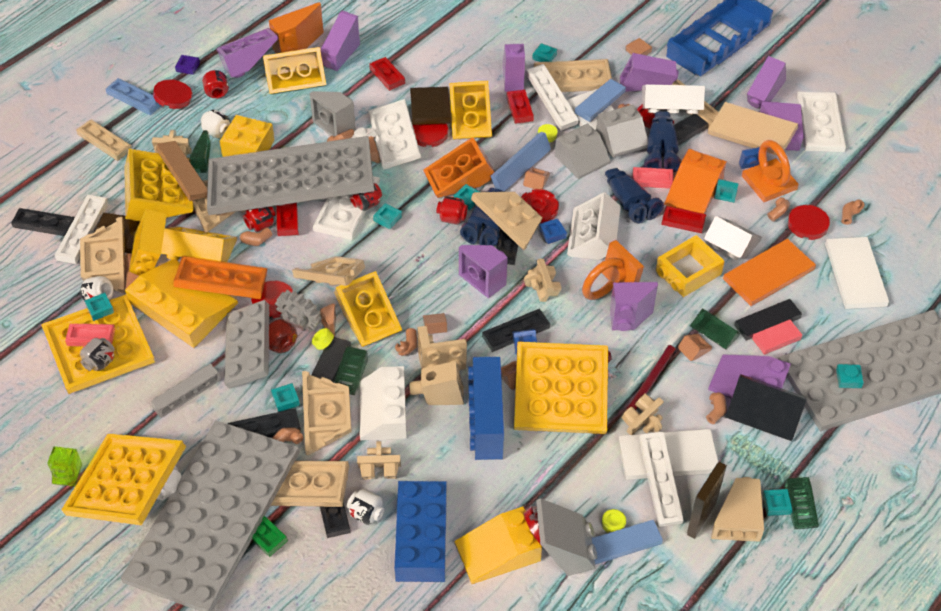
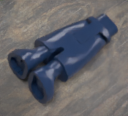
M656 112L649 132L647 153L649 155L644 160V168L661 169L662 157H664V168L673 169V172H677L682 161L677 155L679 147L673 119L670 117V112Z
M613 168L605 172V176L608 178L607 182L622 208L629 211V218L634 223H642L645 218L652 220L663 211L664 202L657 197L651 199V194L626 174L625 171Z
M491 187V188H489V190H488L487 192H503V191ZM476 206L468 222L462 225L460 235L468 243L475 244L479 231L485 225L480 235L479 245L495 246L499 240L498 232L500 227L482 209Z

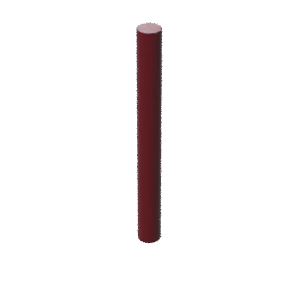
M667 346L627 407V410L630 407H633L635 410L638 409L635 404L644 394L649 392L675 352L674 346Z

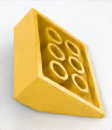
M135 149L128 150L124 166L126 219L141 221L145 209L167 214V217L193 212V200L189 201L159 153Z
M173 258L140 275L125 289L131 305L195 348L227 313L238 304V301L227 294L173 287L174 278L180 264L178 260Z

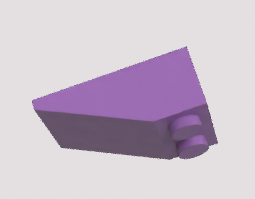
M266 28L216 49L226 72L231 77L238 78L245 75V72L249 71L277 41L278 37L271 29Z
M723 354L708 390L715 393L720 392L724 396L732 398L740 374L783 389L791 364L770 356Z

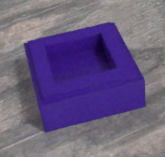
M181 55L175 70L176 72L194 75L200 64L199 57Z

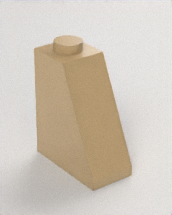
M751 477L736 478L714 523L711 539L760 542L764 532L760 479H752Z

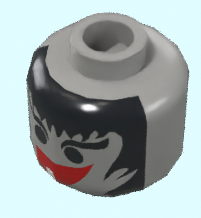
M105 338L92 339L80 351L81 364L89 371H102L114 359L115 349L113 345Z

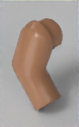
M783 197L776 200V207L767 214L769 219L774 222L789 209L790 202Z
M267 227L259 233L246 231L240 235V240L246 245L259 246L272 236V232Z

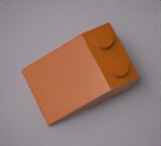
M320 2L269 20L270 29L278 37L277 41L272 45V49L276 54L307 49L324 33Z
M473 137L423 169L437 198L455 194L465 184L472 188L481 187L490 181L491 175L495 173L485 152Z
M688 149L679 166L664 205L705 214L716 193L718 180H722L724 177L727 161Z

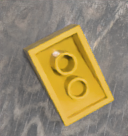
M488 81L449 83L453 140L470 139L472 137H492Z
M376 271L353 280L347 286L340 285L335 288V297L361 347L402 331Z
M523 506L501 513L455 540V546L471 584L541 561L542 546L535 539L527 525Z

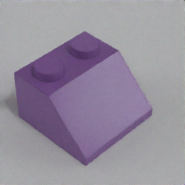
M492 245L459 246V275L484 296L490 298L506 286L508 257H506L504 252L499 251Z
M658 282L613 283L610 305L612 331L634 330L653 313Z

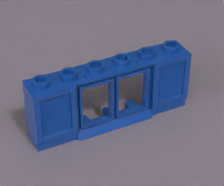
M724 0L711 11L706 12L700 19L695 20L686 29H683L675 37L670 38L667 42L666 57L701 77L771 24L773 10L756 0ZM722 22L741 34L739 36L733 35L730 41L711 28ZM706 34L721 43L719 51L714 53L695 40L701 35Z

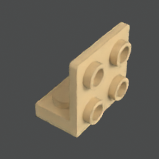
M427 326L418 327V356L421 370L426 367L453 361L457 362L459 371L466 369V339L434 343L433 335H428Z

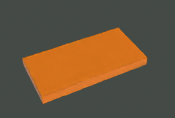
M787 238L725 273L723 280L750 306H753L815 270L816 264Z
M182 256L174 278L173 287L261 299L268 268Z

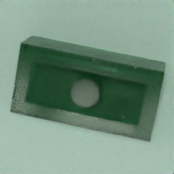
M703 308L690 325V327L725 350L740 335L737 330Z

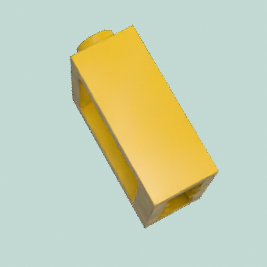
M145 209L135 233L129 272L140 276L155 268L161 255L167 214Z
M695 235L659 256L656 272L671 285L674 291L684 298L722 275L725 261ZM690 254L704 268L686 278L672 264Z

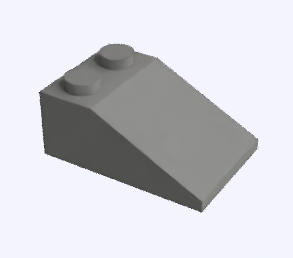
M537 499L540 544L567 576L596 569L594 559H597V551L594 544H592V537L595 536L591 522L588 523L582 514L549 501Z

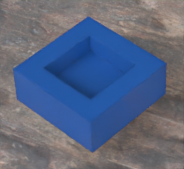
M759 147L742 150L739 160L741 169L759 165Z
M558 218L539 224V231L547 244L567 238V232Z
M535 329L513 332L516 355L518 342L537 343Z

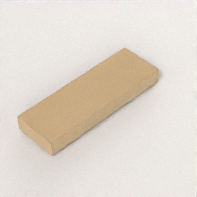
M92 119L76 129L77 135L117 161L128 154L129 149H132L130 144Z

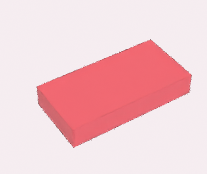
M633 167V179L642 187L671 188L674 181L673 169Z
M787 320L753 334L752 340L765 355L801 340L802 334L791 320Z
M69 324L65 342L67 346H85L94 338H105L112 344L115 327L109 324Z

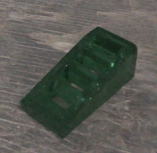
M203 130L189 158V162L197 173H207L211 141L207 130Z
M347 346L344 351L335 383L348 386L350 395L355 396L367 365L368 353L366 350ZM342 381L351 382L353 384H344L342 383Z
M810 478L787 479L783 489H788L794 530L818 528L819 523ZM797 497H804V498H805V499H796V500H795V498H797ZM797 507H807V509H797ZM798 516H810V518L807 519L798 518Z

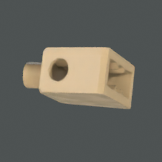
M453 361L423 368L421 370V381L410 382L411 395L424 394L428 405H464V385L457 362Z

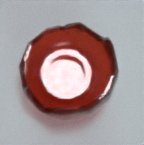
M277 319L269 324V349L278 354L288 352L295 345L298 334L296 328L291 323L283 319Z

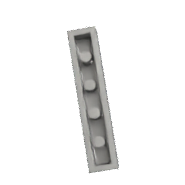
M211 364L203 367L200 371L190 375V377L179 382L160 396L155 397L151 401L153 410L160 418L164 417L219 382V372Z

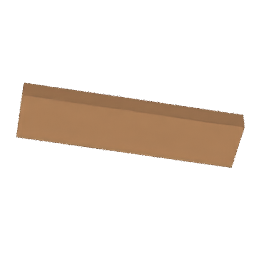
M177 142L158 143L156 145L157 152L189 201L207 198L208 189Z

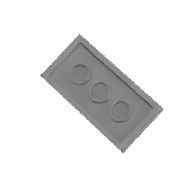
M265 300L227 313L224 384L229 389L268 376L269 304Z

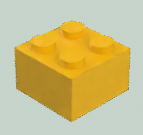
M235 115L220 140L222 157L270 150L275 141L272 123Z

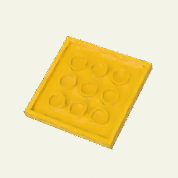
M126 294L109 300L114 313L93 321L86 308L41 324L68 394L155 363L154 356ZM69 324L114 325L115 333L112 345L115 350L113 361L102 371H89L85 369L81 364L82 359L80 356V351L84 346L66 345L65 340Z
M518 342L514 430L606 434L608 346Z
M107 434L61 510L66 516L142 525L185 450L186 445L181 440Z

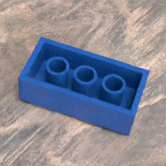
M473 357V366H468L470 451H475V460H503L504 422L500 357Z
M398 481L395 582H445L447 481Z

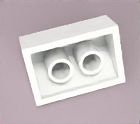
M643 85V109H648V113H656L660 109H667V112L679 113V110H687V114H698V110H704L705 86Z
M603 192L573 209L567 251L568 256L600 260L606 257L609 243L617 240L621 206L607 193Z
M404 366L381 367L360 381V441L406 439Z

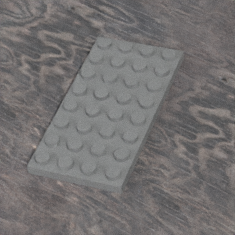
M369 136L209 159L208 215H219L228 212L374 191Z
M931 310L779 356L778 359L791 364L787 378L797 394L807 397L805 408L821 432L941 394V319L935 310ZM837 365H861L864 382L862 388H839L836 373Z
M215 420L183 473L177 490L168 498L120 578L122 582L197 611H213L250 544L254 533H256L257 527L261 524L263 516L266 515L299 455V447Z

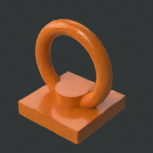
M773 140L764 141L759 147V165L743 170L742 177L763 202H767L798 190L799 184L790 174V163L783 148ZM768 148H771L777 154L780 162L777 158L767 161L766 154Z
M617 240L609 243L605 260L593 268L586 277L582 286L583 296L588 300H596L608 294L613 289V283L640 282L644 266ZM602 273L609 281L600 289L591 292L593 282Z

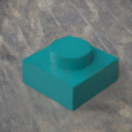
M541 43L532 54V60L552 62L557 55L558 49Z
M719 179L714 199L735 203L739 183Z
M465 184L454 197L463 199L465 205H468V210H471L476 205L471 200L472 195L480 191Z
M385 203L373 215V221L391 229L402 218V211Z
M106 293L84 300L93 321L114 313Z
M837 365L836 373L839 388H862L864 382L861 365Z
M293 383L271 389L278 412L300 406Z
M788 489L763 491L762 496L767 516L791 515L792 506Z

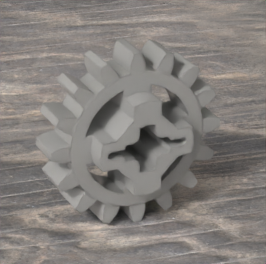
M286 290L285 293L282 292L275 303L278 306L276 308L277 311L282 312L280 316L287 323H292L295 328H300L302 331L305 329L308 332L311 329L314 330L322 319L319 316L321 312L315 309L317 306L313 304L311 299H305L302 293L297 294L294 290L292 293L289 290Z

